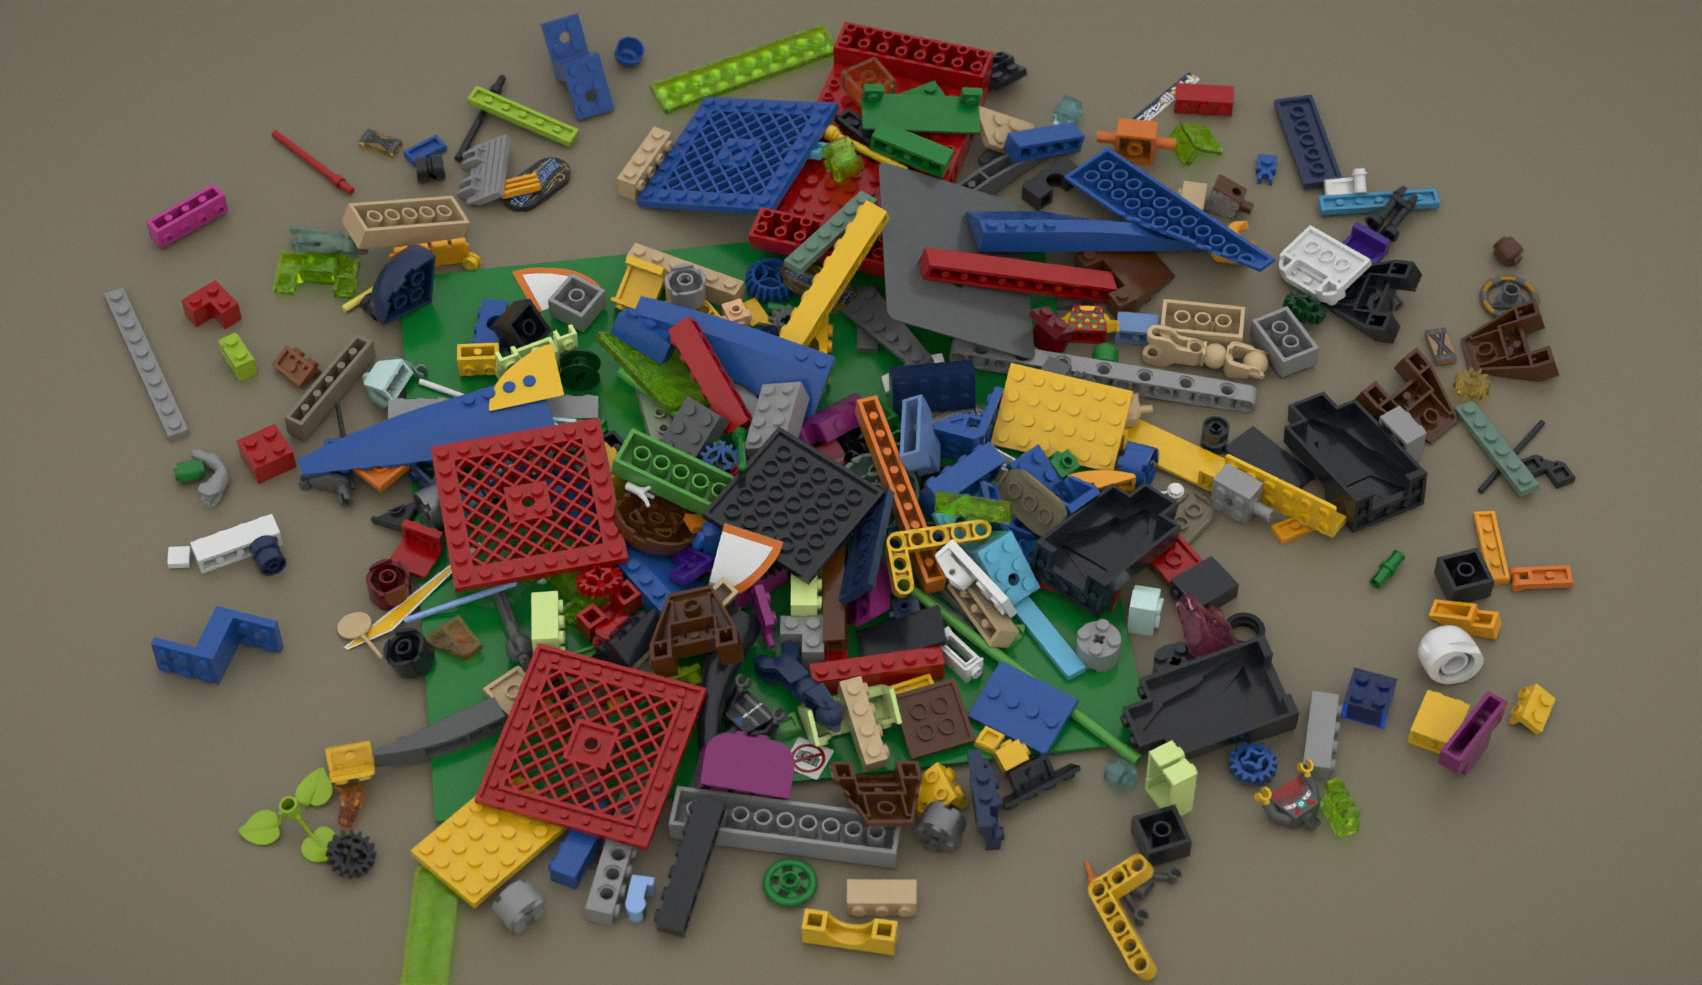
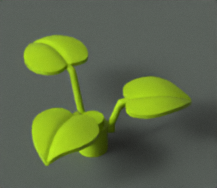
M320 767L313 771L298 785L295 792L296 798L286 796L281 799L279 803L281 811L278 812L279 819L273 811H259L238 829L240 835L252 844L259 846L270 845L279 839L281 832L278 827L283 824L284 817L290 821L298 820L310 836L302 842L301 852L303 856L311 862H326L329 858L325 856L328 849L327 845L329 841H332L335 832L328 827L322 826L313 834L300 817L302 813L300 806L309 807L311 804L314 807H320L326 804L332 797L333 786L324 768Z

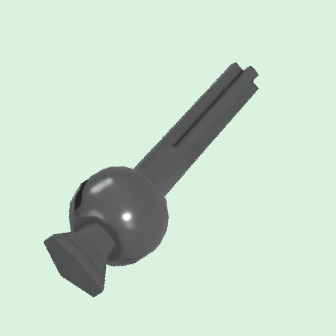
M505 590L492 595L509 636L505 645V652L510 661L521 664L523 672H526L533 656L532 638L521 633Z

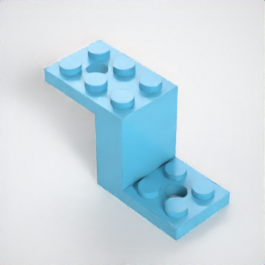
M969 493L961 495L931 514L937 526L956 523L958 517H961L963 522L981 519ZM975 527V531L978 535H985V531L982 527ZM954 530L955 537L963 539V532ZM991 531L990 535L983 542L960 546L1009 598L1012 605L1040 588L1012 531ZM1010 574H1014L1016 578L1014 585H1010L1008 582Z

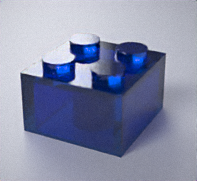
M1354 667L1343 702L1341 717L1384 729L1398 679Z

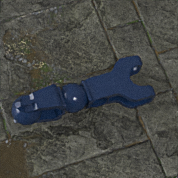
M789 640L781 644L783 653L779 657L767 658L759 655L752 659L755 672L763 682L783 686L799 703L812 710L814 721L822 727L824 726L835 733L841 730L844 709L839 702L832 698L823 682L819 684L817 680L811 678L810 674L802 666V660L799 658V648L792 641Z

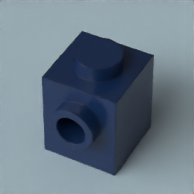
M918 597L892 600V609L888 610L889 620L920 611Z

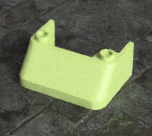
M883 684L869 686V695L867 697L869 703L874 704L876 724L879 723L881 728L885 729L892 727L893 722L896 724L902 723L894 688ZM839 695L832 696L835 701L841 704ZM803 704L797 706L808 740L815 747L828 744V740L832 736L850 732L845 713L841 722V730L835 733L815 722L812 710L806 708Z

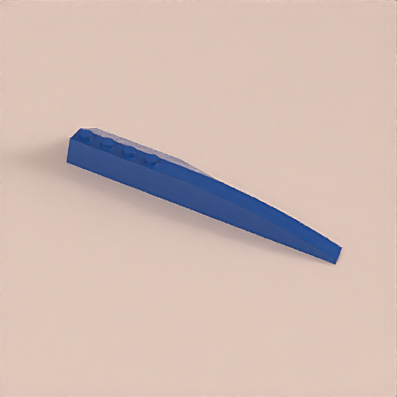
M1108 147L1064 176L1065 181L1118 217L1259 272L1275 262V258Z
M966 211L965 214L979 252L1205 251L1136 223L1100 220L1044 211Z
M528 375L524 377L523 383L527 387H532L535 385L536 379L534 376ZM511 381L503 384V390L507 393L513 392L516 388L515 383ZM494 385L379 422L323 446L297 459L302 477L330 474L331 471L346 473L350 472V469L362 468V471L371 470V467L381 466L382 469L417 465L421 461L433 463L432 446L554 426L555 424L547 399L489 411V401L495 396Z

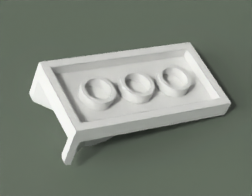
M953 539L936 553L935 557L951 585L961 591H965L976 581L975 584L980 589V592L988 601L991 600L994 607L1001 615L1006 613L1012 618L1017 614L1009 598Z

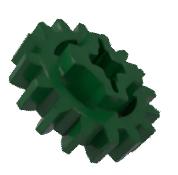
M1290 292V294L1286 295L1282 305L1283 307L1288 306L1299 322L1306 323L1307 321L1311 325L1314 322L1316 324L1323 322L1327 313L1325 305H1321V301H1316L1307 293L1301 295L1299 292H1296V294Z

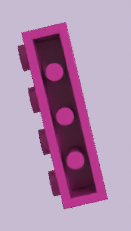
M212 184L149 219L146 223L150 238L162 249L209 221L223 215L228 211L225 195L215 184Z

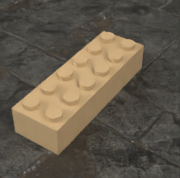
M453 196L349 203L341 221L358 249L413 245L441 240L450 241V239L464 237L470 224Z

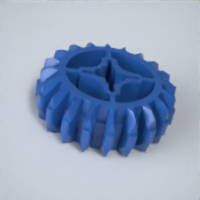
M773 256L770 259L763 257L762 261L756 259L755 264H751L749 269H747L745 278L746 290L750 293L751 298H755L758 302L762 300L764 305L769 301L782 303V300L788 301L790 297H794L795 292H798L799 287L796 285L799 286L800 277L797 279L789 275L788 272L785 273L789 268L784 266V260L782 261L781 257L774 259Z

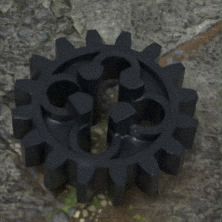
M350 829L349 834L342 830L340 837L334 834L332 841L328 842V849L325 853V856L329 857L327 865L333 864L332 871L339 870L340 877L346 873L349 879L352 878L353 874L360 878L362 871L368 873L370 867L374 865L376 851H373L375 844L368 843L369 836L361 837L362 831H359L356 835L353 829ZM357 843L355 852L352 854L349 865H345V861L347 855H349L352 844Z

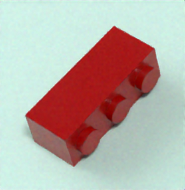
M1176 83L1174 113L1232 116L1234 86Z

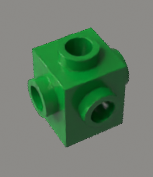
M1068 449L1062 453L1058 450L1049 457L1050 463L1062 480L1067 475L1074 474V471L1080 467L1076 457Z

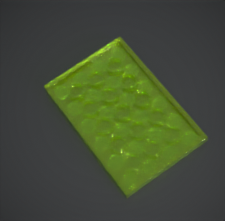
M611 331L597 332L595 336L596 341L624 369L625 373L633 378L636 384L647 393L648 397L663 412L679 411L687 396L710 409L711 404L708 399L706 400L699 391L701 387L690 376L689 372L691 370L681 360V352L678 348H675L669 361L660 365L612 335Z

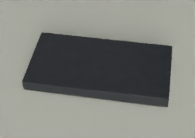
M1254 426L1224 447L1223 453L1226 455L1230 454L1300 489L1314 479V474Z
M939 605L855 631L861 657L948 644Z

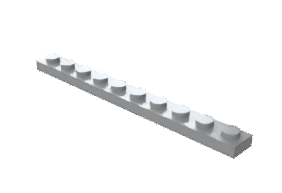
M124 288L104 293L105 300L169 442L189 435L185 421Z

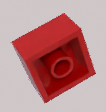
M276 424L237 440L240 456L257 484H261L296 468L293 451Z

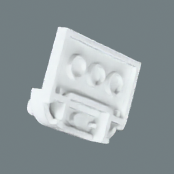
M1311 225L1279 255L1281 277L1287 283L1328 305H1335L1346 296L1345 290L1372 265L1371 259Z

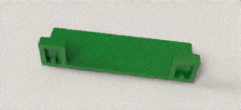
M864 84L861 93L862 129L875 131L879 123L884 121L908 132L979 134V103L982 98V88L963 87L958 97L884 94V84Z

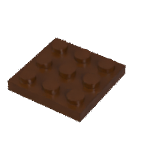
M955 678L895 694L902 720L899 726L911 761L976 741Z

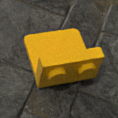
M370 740L325 748L330 783L335 782V785H342L348 783L349 779L358 778V781L371 779V775L375 774Z
M937 762L922 773L915 810L918 819L930 802L945 803V808L950 804L960 809H964L969 805L965 798L967 794L963 787L956 782L957 775L952 768H946Z

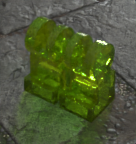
M1341 777L1329 780L1324 785L1326 795L1320 798V806L1327 819L1330 818L1329 823L1337 838L1358 832L1360 811L1357 806H1354L1353 798L1349 797L1350 792L1345 788L1344 781Z

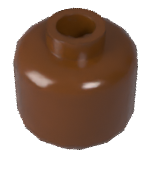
M1503 236L1493 246L1494 256L1504 266H1509L1510 264L1515 266L1523 258L1521 256L1523 247L1511 236L1507 238Z

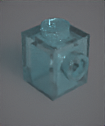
M1064 95L1053 109V123L1058 125L1073 122L1075 124L1076 121H1079L1083 114L1081 101Z

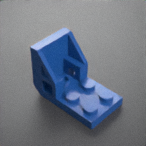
M995 386L993 393H989L986 401L987 408L982 409L980 416L964 413L935 423L933 431L941 444L940 457L957 461L963 455H970L977 445L982 444L983 446L989 441L991 442L1003 396V388Z
M1039 444L1006 466L1008 470L1023 469L1029 472L1062 500L1066 507L1067 516L1100 494L1095 485L1072 475L1062 480Z

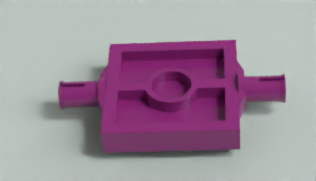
M756 581L750 587L751 603L755 616L761 625L760 633L763 642L766 641L767 649H773L776 647L773 632H775L774 624L777 623L776 614L769 607V604H771L769 592L764 590L763 584L758 585Z

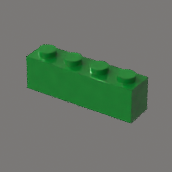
M881 121L874 131L869 147L874 152L941 179L951 165L954 153L953 149L884 121Z

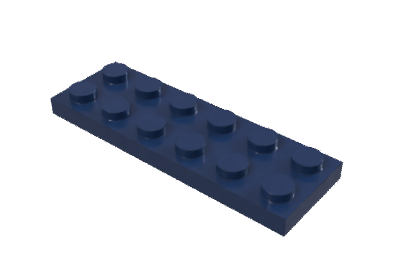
M1305 95L1275 99L1274 108L1303 189L1324 187V180L1342 178L1313 96Z
M889 488L884 490V497L853 532L838 601L843 605L857 600L859 596L872 591L876 586V578L880 569L879 564L883 554V545L887 536L886 531L890 521L889 517L895 494Z

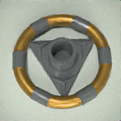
M1502 275L1492 278L1484 284L1480 292V301L1483 308L1492 317L1496 318L1504 313L1499 310H1508L1517 304L1527 302L1519 293V286L1525 288L1530 293L1531 300L1536 299L1538 306L1540 303L1539 294L1535 287L1527 280L1518 276ZM1505 283L1490 305L1488 300L1489 290L1498 284Z

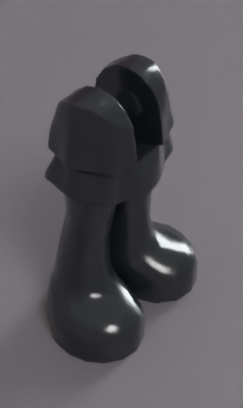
M1401 186L1393 191V195L1389 197V201L1378 214L1370 213L1365 218L1367 226L1373 231L1378 232L1392 211L1396 209L1397 213L1379 233L1388 238L1390 242H1395L1398 239V226L1406 215L1411 213L1412 208H1415L1418 196L1415 193L1407 201L1402 198L1408 189L1405 186Z

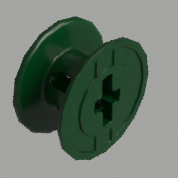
M574 349L567 351L560 358L562 370L559 375L561 384L564 387L574 391H587L599 384L600 374L597 371L601 366V359L597 354L585 349Z

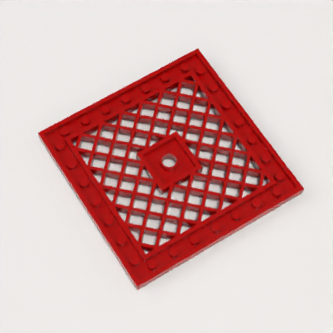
M600 418L431 447L456 593L593 569L594 565L605 567L629 562L624 537L619 533L614 523V507L617 501ZM572 447L579 450L575 455L568 452ZM550 451L557 453L554 459L547 456ZM530 454L536 457L532 463L526 460ZM584 454L586 462L580 459ZM563 457L569 460L566 466L559 463ZM508 458L515 461L511 467L505 464ZM542 461L549 464L545 470L538 467ZM487 462L494 465L490 470L483 467ZM575 464L582 467L578 473L571 470ZM466 465L473 468L469 474L462 471ZM520 465L527 468L524 473L517 471ZM554 468L561 471L557 477L550 473ZM499 469L506 471L502 477L495 474ZM533 471L539 474L536 480L529 477ZM587 471H588V473H589V478H590V479L584 477V475L587 473ZM478 472L485 475L481 481L474 478ZM512 475L518 478L514 484L507 481ZM566 475L573 478L570 483L563 481ZM458 476L463 478V481L460 484L458 482ZM545 478L552 481L548 487L546 480L544 481ZM490 479L497 482L493 488L487 485ZM578 482L585 484L582 490L575 487ZM469 483L476 486L472 491L465 488ZM557 485L564 488L561 494L553 491ZM502 486H505V488H504V493H505V495H504L503 493L499 492V490L501 489ZM591 488H592L593 497L590 496L589 494H587V493L590 491ZM481 490L488 493L484 498L477 495ZM570 492L577 495L573 501L566 498ZM461 494L467 496L463 502L461 499ZM494 496L500 499L497 505L489 502ZM549 496L555 499V501L552 504L550 502ZM582 499L589 502L585 508L578 505ZM472 500L479 503L475 509L468 506ZM527 501L534 502V504L530 507H525L523 505ZM560 503L568 506L564 512L557 508ZM505 504H507L508 512L502 509ZM594 506L596 508L597 515L591 512ZM484 507L491 510L487 516L480 513ZM573 510L580 513L576 519L569 515ZM464 511L470 514L466 519ZM497 514L504 517L500 523L493 520ZM553 514L559 517L555 522L552 521L554 520ZM585 517L593 520L589 526L582 522ZM475 518L482 521L478 527L472 524ZM564 520L571 523L568 529L560 526ZM509 521L511 528L514 527L512 530L505 527ZM598 523L600 532L594 529L598 525ZM543 524L550 527L546 533L539 530ZM487 525L494 527L490 534L484 531ZM577 527L584 531L580 536L573 533ZM521 528L529 531L524 537L517 534ZM467 529H469V530H471V531L473 532L469 537H468ZM500 531L507 535L503 541L496 538ZM555 531L562 534L559 540L551 537ZM589 534L596 537L593 543L585 540ZM534 535L541 538L537 544L530 541ZM478 536L485 538L481 545L474 541ZM568 538L575 541L571 547L564 544ZM512 539L519 542L515 548L509 545ZM491 542L498 546L494 551L487 549ZM546 542L553 545L549 551L542 548ZM470 546L476 549V551L472 555ZM524 546L532 549L528 555L521 552ZM503 549L510 553L506 559L499 555ZM482 553L488 556L485 562L477 559Z
M538 643L474 799L475 803L648 851L707 694V689ZM566 676L573 677L575 679L568 681ZM562 677L565 683L554 688L551 682ZM583 682L586 689L575 694L572 687ZM588 682L595 683V685L590 687ZM548 684L551 690L544 693ZM608 687L614 688V689H617V690H615V691H613V692H610V690H609ZM604 688L607 695L596 699L593 693ZM569 689L572 696L561 701L558 694ZM630 693L636 694L638 696L632 698ZM625 694L628 701L617 705L615 698ZM590 695L592 702L582 706L579 700ZM554 696L557 703L546 707L544 701ZM651 699L658 700L659 702L653 704ZM611 700L614 707L603 712L600 705ZM647 700L649 706L639 711L636 704ZM576 702L578 709L567 713L565 706ZM540 703L543 710L536 712ZM667 705L671 712L660 717L657 710ZM632 706L635 713L624 718L621 711ZM597 708L599 714L589 719L586 712ZM561 709L564 715L553 720L550 713ZM653 712L656 719L645 723L643 716ZM618 713L621 720L610 725L607 718ZM582 714L585 720L577 718L574 726L571 719ZM547 716L550 722L539 727L536 720ZM639 719L642 726L631 730L628 724ZM671 719L667 729L664 722ZM603 720L605 725L598 724V722ZM568 721L571 728L560 733L557 726ZM531 723H533L535 729L528 732ZM660 725L663 732L652 736L649 729ZM625 726L627 733L621 735V731L618 728ZM553 728L556 735L545 740L542 733ZM646 732L649 738L638 743L635 736ZM539 735L542 742L531 747L528 740ZM570 736L568 744L566 745L564 738ZM632 739L634 746L624 750L620 743ZM663 739V742H662L661 747H660V749H659V747H658V745H657L656 742H658V741H660V740ZM560 741L563 748L552 752L549 746ZM595 741L598 743L595 749L589 750L586 748L588 742ZM523 743H525L527 749L521 751ZM652 744L656 751L645 756L642 749ZM617 745L620 752L613 755ZM546 748L548 755L537 759L535 752ZM638 751L641 758L631 763L627 756ZM531 755L534 762L523 766L520 760ZM563 755L562 759L565 763L559 765L556 758ZM624 758L627 765L616 770L613 763ZM656 759L652 768L649 762ZM552 761L555 768L544 772L541 765ZM517 762L519 769L513 771L515 763ZM645 764L648 771L638 776L634 769ZM578 766L586 767V769L580 771ZM608 766H610L612 772L601 777L599 771L606 773ZM574 767L576 774L565 778L562 771ZM538 768L541 774L529 779L527 772ZM631 771L634 778L623 783L620 776ZM595 772L598 779L587 784L584 777ZM559 773L562 780L551 785L548 778ZM523 775L526 782L515 786L512 779ZM616 778L619 785L608 790L605 783ZM580 779L583 786L572 791L569 784ZM648 779L646 787L644 789L641 782ZM544 780L547 788L536 792L533 785ZM638 784L641 791L630 796L627 788ZM602 785L605 792L594 797L591 790ZM566 786L569 793L558 798L554 791ZM530 787L532 793L525 792L523 790ZM623 791L626 798L615 803L612 796ZM587 792L590 799L579 804L576 797ZM551 793L554 799L547 798L544 796ZM608 798L612 805L601 810L597 803ZM641 798L638 808H636L634 801ZM572 799L575 805L565 802ZM630 804L633 811L622 816L619 809ZM594 805L596 811L587 808ZM615 811L618 817L609 815V813Z

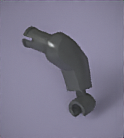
M334 472L319 476H300L301 482L298 484L301 490L307 491L311 487L314 489H329L333 493L338 494L342 507H349V503L353 504L350 482L347 477Z

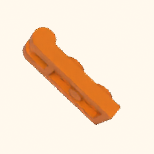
M1570 565L1514 567L1509 570L1510 579L1513 581L1511 583L1513 592H1521L1526 589L1572 588L1573 586Z

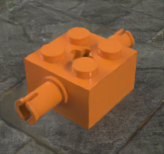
M1118 118L1117 131L1106 132L1098 130L1096 143L1114 144L1115 152L1132 164L1153 166L1155 150L1167 149L1175 151L1176 138L1158 137V122Z

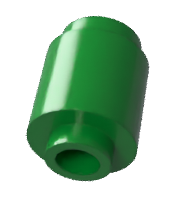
M194 459L177 463V468L173 469L176 481L180 480L181 484L201 480V477L206 476L202 460L197 461Z

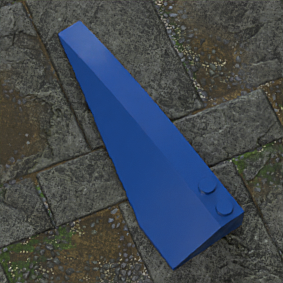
M644 296L640 297L635 310L643 318L655 321L656 326L663 330H669L687 316L696 319L728 376L741 386L743 385L751 390L756 396L759 397L763 384L801 381L810 397L804 418H808L816 413L835 367V356L714 315Z

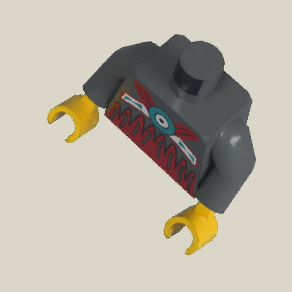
M1310 759L1305 760L1306 770L1302 762L1297 764V770L1303 773L1304 777L1299 775L1272 794L1269 788L1263 787L1260 789L1263 796L1260 792L1254 795V799L1257 802H1263L1262 806L1272 822L1288 826L1292 830H1296L1305 824L1313 831L1321 824V821L1316 817L1321 802L1314 774L1310 773L1314 765Z

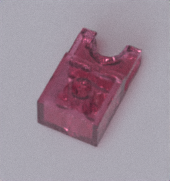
M1189 592L1184 593L1176 603V609L1184 632L1183 635L1188 644V651L1191 655L1202 657L1237 644L1231 623L1225 620L1223 611L1220 608L1211 605L1209 609H1206L1199 599ZM1187 603L1190 607L1189 610H1186Z

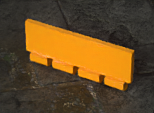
M465 237L450 239V245H448L447 240L430 242L431 248H428V243L417 244L425 247L436 256L435 267L461 263L466 254L469 253V243L466 242ZM408 246L393 247V253H389V260Z

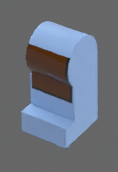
M632 875L626 899V915L630 921L641 922L645 919L647 915V897L654 896L656 890L654 877Z

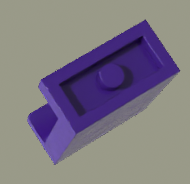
M1356 222L1352 226L1351 235L1343 244L1371 259V263H1378L1388 254L1390 240L1363 224Z

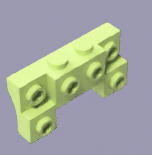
M568 325L569 334L560 336L557 330L553 331L554 341L550 336L518 349L512 346L510 347L511 355L502 358L499 351L495 352L496 366L494 370L498 380L524 356L549 344L553 345L557 367H560L562 355L578 347L577 332L573 325Z

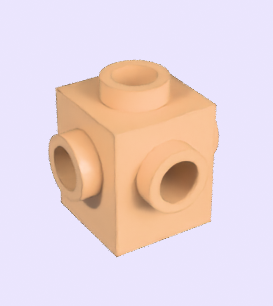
M741 298L721 304V317L723 319L750 327L749 320H752L749 308H745Z

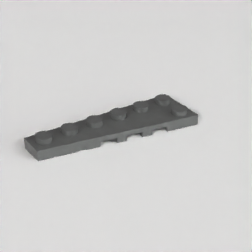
M872 285L842 309L845 317L904 364L934 363L932 356L904 323L889 317L886 310V301Z

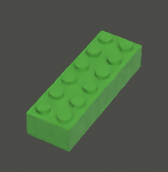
M634 428L629 432L613 460L611 474L639 487L651 486V489L648 490L649 492L701 516L735 477Z

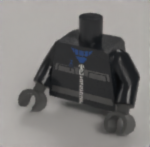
M739 674L736 677L738 688H734L724 712L726 729L721 734H734V731L746 732L747 736L756 738V735L771 737L778 729L780 722L785 723L788 721V714L783 713L780 717L784 709L776 707L771 712L749 691L744 692V689L752 685V681L750 678H747L746 682L742 684L745 675Z

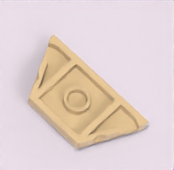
M979 106L980 133L986 148L1007 154L1003 148L1008 133L1034 128V124Z

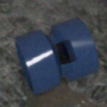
M264 535L258 537L250 544V553L263 575L272 576L285 568L286 558L280 551L279 545L273 536Z

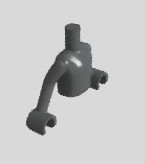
M1170 867L1168 873L1153 872L1152 877L1148 881L1123 896L1134 912L1135 924L1137 926L1143 925V919L1140 917L1148 919V912L1146 909L1138 907L1131 894L1144 900L1154 888L1155 879L1168 880L1170 884H1176L1177 879L1174 875L1182 876L1179 867Z

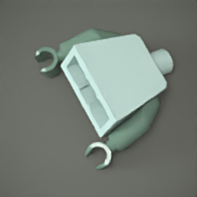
M394 357L389 360L376 362L370 372L364 373L363 383L368 389L367 394L372 402L383 410H388L389 400L397 399L413 372H415L418 380H425V375L421 372L428 374V371L424 364L414 366V363L408 360Z

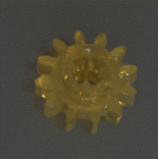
M1470 367L1469 372L1462 369L1461 374L1456 373L1453 388L1457 389L1456 394H1463L1464 400L1467 397H1470L1471 401H1474L1475 397L1483 400V395L1489 394L1491 381L1487 380L1488 374L1481 375V369H1478L1476 372L1472 367Z

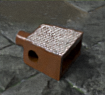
M1219 174L1204 211L1233 220L1239 211L1250 215L1254 204L1244 200L1247 192L1246 188Z

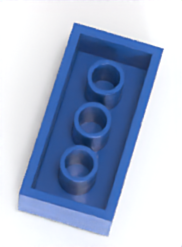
M990 441L983 446L982 444L977 445L970 455L961 456L954 466L948 465L940 472L938 477L932 476L924 483L925 488L920 491L918 499L920 508L934 522L931 514L965 493H969L972 496L980 490V482L983 480L988 483L994 481L1006 460Z

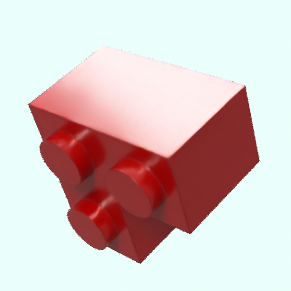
M216 280L181 300L185 316L196 328L212 318L224 329L242 319L239 304Z

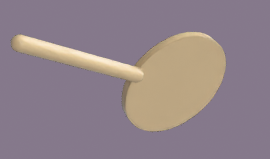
M353 612L344 616L339 621L337 630L341 637L345 639L362 637L380 659L384 658L381 652L365 635L372 625L368 614Z

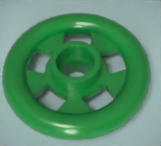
M786 858L776 861L766 870L762 884L766 896L772 902L784 907H796L806 903L813 897L817 889L818 880L814 869L809 864L799 859ZM792 867L793 871L783 873V868ZM805 873L808 879L801 881L799 874ZM773 877L779 878V885L772 884ZM802 887L806 891L799 896L795 892ZM782 890L789 895L787 898L778 895L779 892Z

